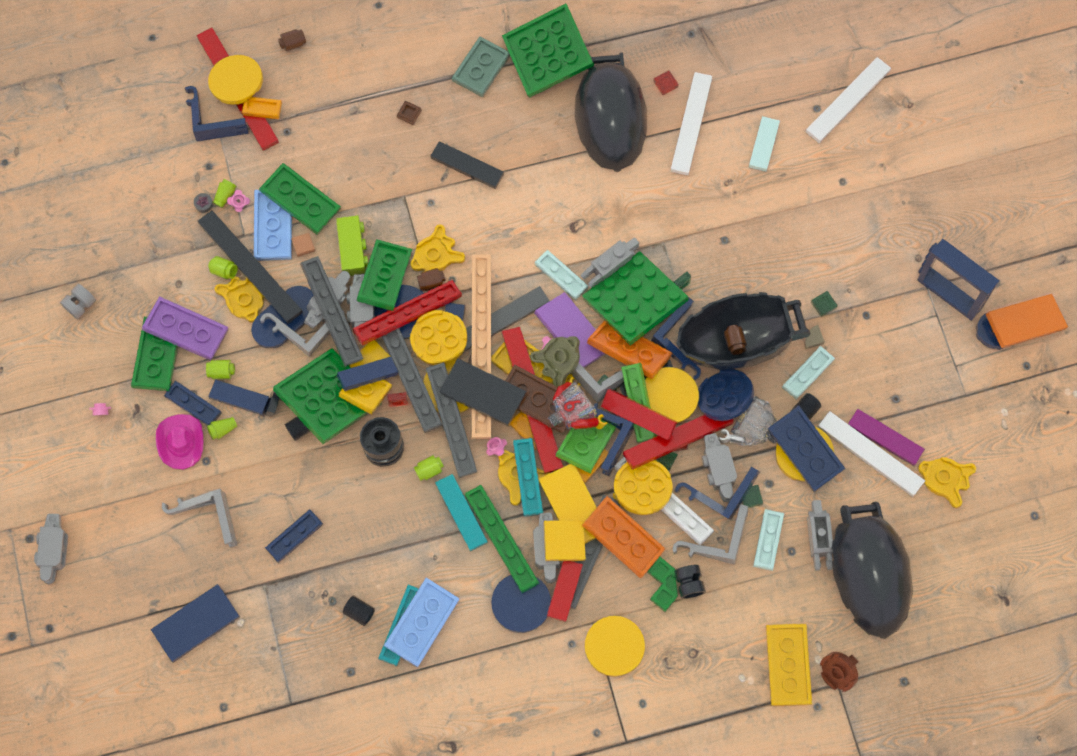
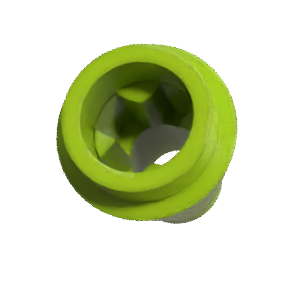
M223 179L219 183L213 203L223 208L227 203V199L233 196L237 186Z
M233 417L210 422V425L207 426L212 440H219L237 428Z

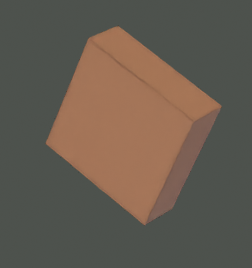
M310 233L291 238L298 257L315 252Z

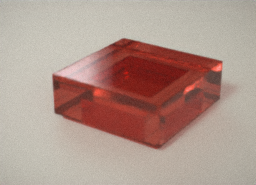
M670 70L653 79L662 95L678 88L679 85Z
M406 392L387 394L390 407L408 404Z

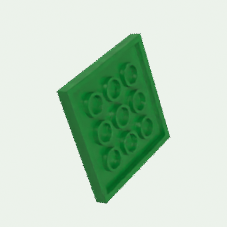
M567 3L502 35L529 98L595 66Z
M640 251L615 273L582 295L583 300L630 346L689 300L688 296Z
M333 348L273 387V391L322 444H325L368 414L366 411L339 397V393L343 388L337 377V372L350 369L351 367L344 366L340 355Z

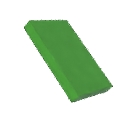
M583 411L582 413H580V414H579V417H580L581 415H583L584 413H586V412ZM588 413L581 419L594 418L595 416ZM607 422L602 429H597L596 427L574 429L571 427L558 449L556 457L591 473L615 432L616 426Z

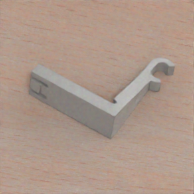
M265 313L260 319L261 323H264L266 319H271L275 322L276 326L273 327V333L280 331L309 357L330 334L326 323H324L308 343H305V339L273 314Z
M580 363L570 373L597 403L605 397L608 389L614 390L624 382L622 370L601 382V385L593 379Z
M221 489L186 501L178 498V507L168 510V505L162 503V510L168 515L216 504L225 545L228 544L230 548L238 546L226 494Z
M740 504L728 553H725L723 549L684 541H677L673 545V553H677L678 547H685L690 549L688 553L690 558L697 554L735 565L748 515V506Z

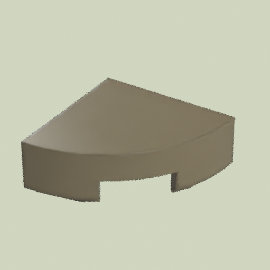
M819 325L810 329L811 334L805 339L806 349L822 345L825 342Z

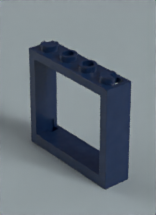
M942 238L938 244L935 242L928 250L929 253L926 255L921 265L922 267L918 271L920 275L917 281L972 321L984 307L1000 280ZM936 259L979 290L980 294L977 299H973L934 270L932 267Z

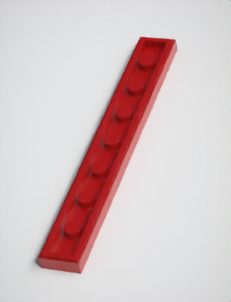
M212 27L196 35L213 66L220 60L229 57ZM244 103L236 104L241 114ZM242 114L263 151L279 143L266 118Z
M516 327L502 331V337L512 368L516 365L535 375L521 328ZM526 415L544 474L563 468L561 459L556 457L558 448L552 429Z

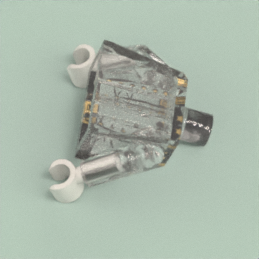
M754 396L749 408L738 417L730 432L733 434L730 435L726 429H722L721 433L727 434V437H718L719 441L727 443L730 440L731 443L741 446H756L757 444L765 443L767 440L773 444L776 443L767 430L768 427L777 422L769 402Z

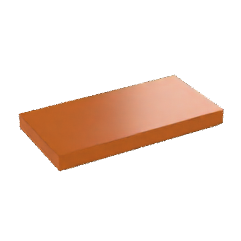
M1052 294L986 313V317L1001 348L1068 328Z
M605 320L587 340V344L625 365L641 363L644 375L650 379L655 377L672 356V352L643 336L630 346Z
M608 496L603 499L582 524L589 533L639 578L645 575L665 550L656 539Z

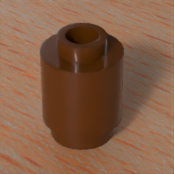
M294 29L280 34L281 38L278 39L281 49H285V51L302 47L306 43L302 29Z
M438 268L421 272V275L417 276L420 290L434 289L446 281L443 271H439Z
M737 325L727 327L724 336L728 350L733 355L744 353L747 343L742 327Z

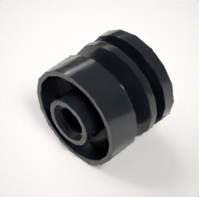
M377 417L369 420L362 427L360 443L367 459L373 465L380 467L390 466L402 457L404 441L394 421L385 417Z

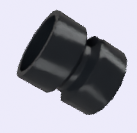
M688 565L674 571L677 582L681 584L678 587L681 599L693 598L706 593L704 582L700 580L702 574L699 565Z

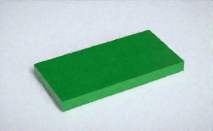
M284 163L259 188L261 193L316 235L322 231L341 209L340 205Z
M376 239L357 301L394 311L412 249Z
M144 316V319H143V324L145 323V321H146V319H147V317H145V316ZM141 330L131 387L135 389L170 391L178 346Z

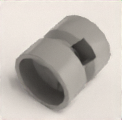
M78 283L71 290V295H66L60 304L73 317L79 319L85 312L84 308H89L96 299Z

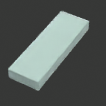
M762 116L749 168L767 172L780 123L779 120Z
M547 250L535 261V265L575 301L588 289V285L550 251Z
M820 346L785 382L782 388L797 400L835 358Z
M764 510L753 567L773 571L784 513Z

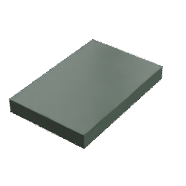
M479 36L452 76V81L483 97L509 59V51Z

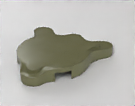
M576 336L555 337L541 351L532 352L530 358L533 362L544 364L543 375L551 377L553 384L558 387L566 382L567 376L578 366L580 341Z

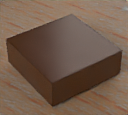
M404 101L397 113V118L414 125L422 111L421 107Z

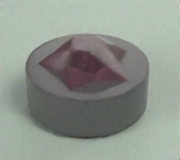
M200 193L194 198L196 210L205 213L212 209L213 201L210 195Z

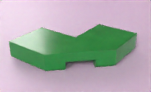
M659 556L647 571L649 575L662 584L650 598V601L666 612L678 598V591L674 572L675 568Z

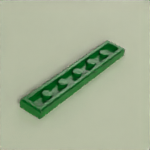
M479 485L466 492L464 495L521 593L538 585L539 581L483 486Z

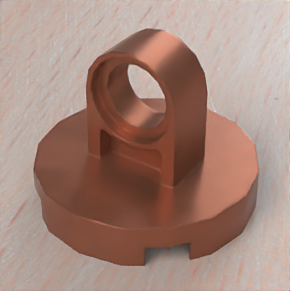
M831 652L820 662L823 670L821 676L832 689L836 690L838 688L843 690L842 692H846L853 688L858 681L856 664L859 661L853 654L848 657L840 652Z

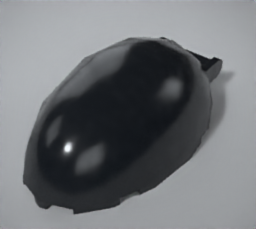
M620 52L618 55L591 57L593 63L597 65L589 68L584 74L575 96V122L580 141L593 161L601 168L613 169L615 172L633 165L642 152L647 135V107L642 89L633 73L625 67L623 52Z
M765 292L748 295L747 293H741L711 302L702 307V310L695 315L691 314L679 328L676 344L684 356L696 365L718 370L752 367L773 359L787 349L792 341L806 338L811 333L806 327L800 308L802 305L800 300L785 302L784 297L780 295H767ZM790 310L794 311L799 328L797 331L793 328L788 312ZM731 325H737L743 329L747 346L746 351L742 354L733 355L728 350L724 332Z
M876 501L868 505L851 507L843 505L840 508L843 523L838 524L835 529V539L832 541L831 547L834 561H832L833 575L842 602L855 617L853 619L854 622L868 635L886 639L897 632L908 617L913 595L910 559L901 537L883 519L879 502ZM872 512V516L852 519L851 514Z

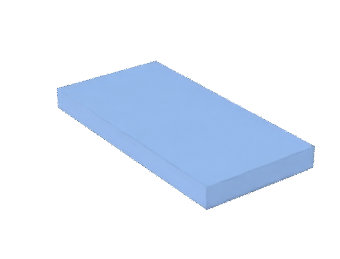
M254 190V257L257 261L292 260V216L259 190Z
M425 578L384 644V647L418 667L459 601V598L430 579Z

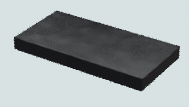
M458 358L440 389L441 394L507 426L510 425L526 395L525 390Z

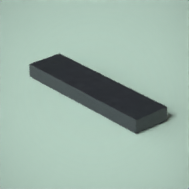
M440 141L430 156L431 159L494 189L497 188L504 175V171Z

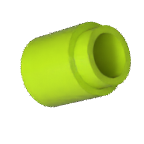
M215 256L208 264L211 274L224 279H233L238 271V267L234 262L219 256Z
M211 360V362L206 363V375L212 379H231L232 375H235V364L231 363V360Z
M432 455L417 463L414 469L420 481L441 473V468L444 465L439 456L435 458Z

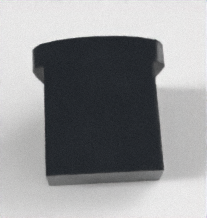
M274 391L270 394L264 415L269 417L275 414L279 400L282 401Z

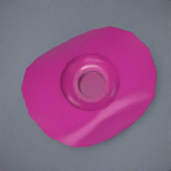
M177 414L167 417L159 423L155 439L156 448L162 462L173 469L184 470L194 466L200 460L203 452V431L200 421L191 415Z

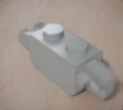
M635 237L627 243L625 241L621 242V240L592 261L591 266L581 274V277L586 279L595 273L596 276L588 284L591 288L604 281L632 259L635 255L634 251L639 247V242Z
M346 271L340 272L336 279L328 277L340 305L347 297L344 293L347 290L346 284L350 279V275ZM313 296L307 305L309 313L304 321L312 329L321 321L324 322L322 313Z
M365 274L354 275L353 285L350 286V293H347V304H350V311H347V321L351 322L352 328L375 318V306L357 301Z
M716 433L704 436L705 451L704 456H702V462L709 471V474H707L708 483L710 486L713 485L714 491H719L722 501L729 502L733 497L732 486L737 478L729 447L720 444Z
M813 500L811 503L812 511L808 512L807 517L811 557H813L815 571H819L821 568L819 557H826V567L828 570H832L833 549L831 547L833 538L830 515L826 510L822 511L821 500Z
M540 513L539 527L533 530L535 564L540 570L544 569L545 581L551 584L556 580V568H560L559 562L563 561H545L543 522L553 521L552 513Z
M47 514L45 525L40 527V533H37L36 537L38 552H35L34 562L40 568V579L48 585L55 582L57 570H62L66 564L68 534L62 529L61 516L59 514Z

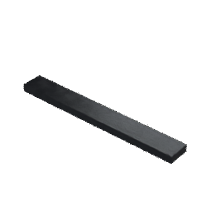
M213 210L197 221L287 324L303 313L302 309Z

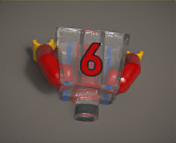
M571 377L569 382L558 386L552 402L556 412L547 417L553 427L562 421L568 429L594 427L602 429L607 424V422H601L604 417L603 414L595 418L597 416L596 409L580 389V383L573 382L575 380L574 377Z

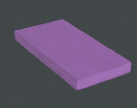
M565 292L535 310L534 314L554 338L576 336L579 339V363L583 368L605 355L602 351L587 344L588 338L596 329Z
M159 296L143 324L142 330L211 361L224 339L228 327Z

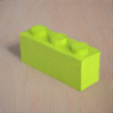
M359 215L336 218L342 271L348 272L350 276L365 274L369 262L368 256H364V250H367L366 239H362V233H365L364 222H360Z

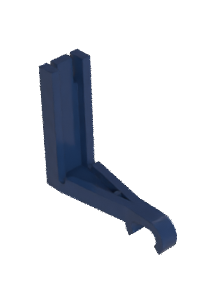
M194 86L184 88L186 93H194V98L188 99L186 104L191 106L193 133L197 142L249 134L245 118L202 124L198 91Z
M689 298L653 335L651 341L672 352L671 357L682 365L681 370H685L687 366L691 367L696 372V375L693 376L695 381L699 378L701 369L685 357L668 338L664 339L665 335L692 306L691 304L694 301Z
M595 403L594 407L591 408L593 411L589 414L595 417L603 414L602 420L616 426V429L620 430L601 466V469H603L602 474L610 476L634 430V425L626 419L598 409V403Z
M751 466L726 508L684 482L676 486L675 492H680L682 487H686L691 491V496L688 497L689 501L696 498L731 520L760 474V471Z

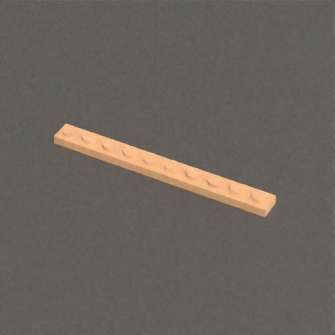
M491 254L472 255V365L490 374ZM472 409V439H491V418Z

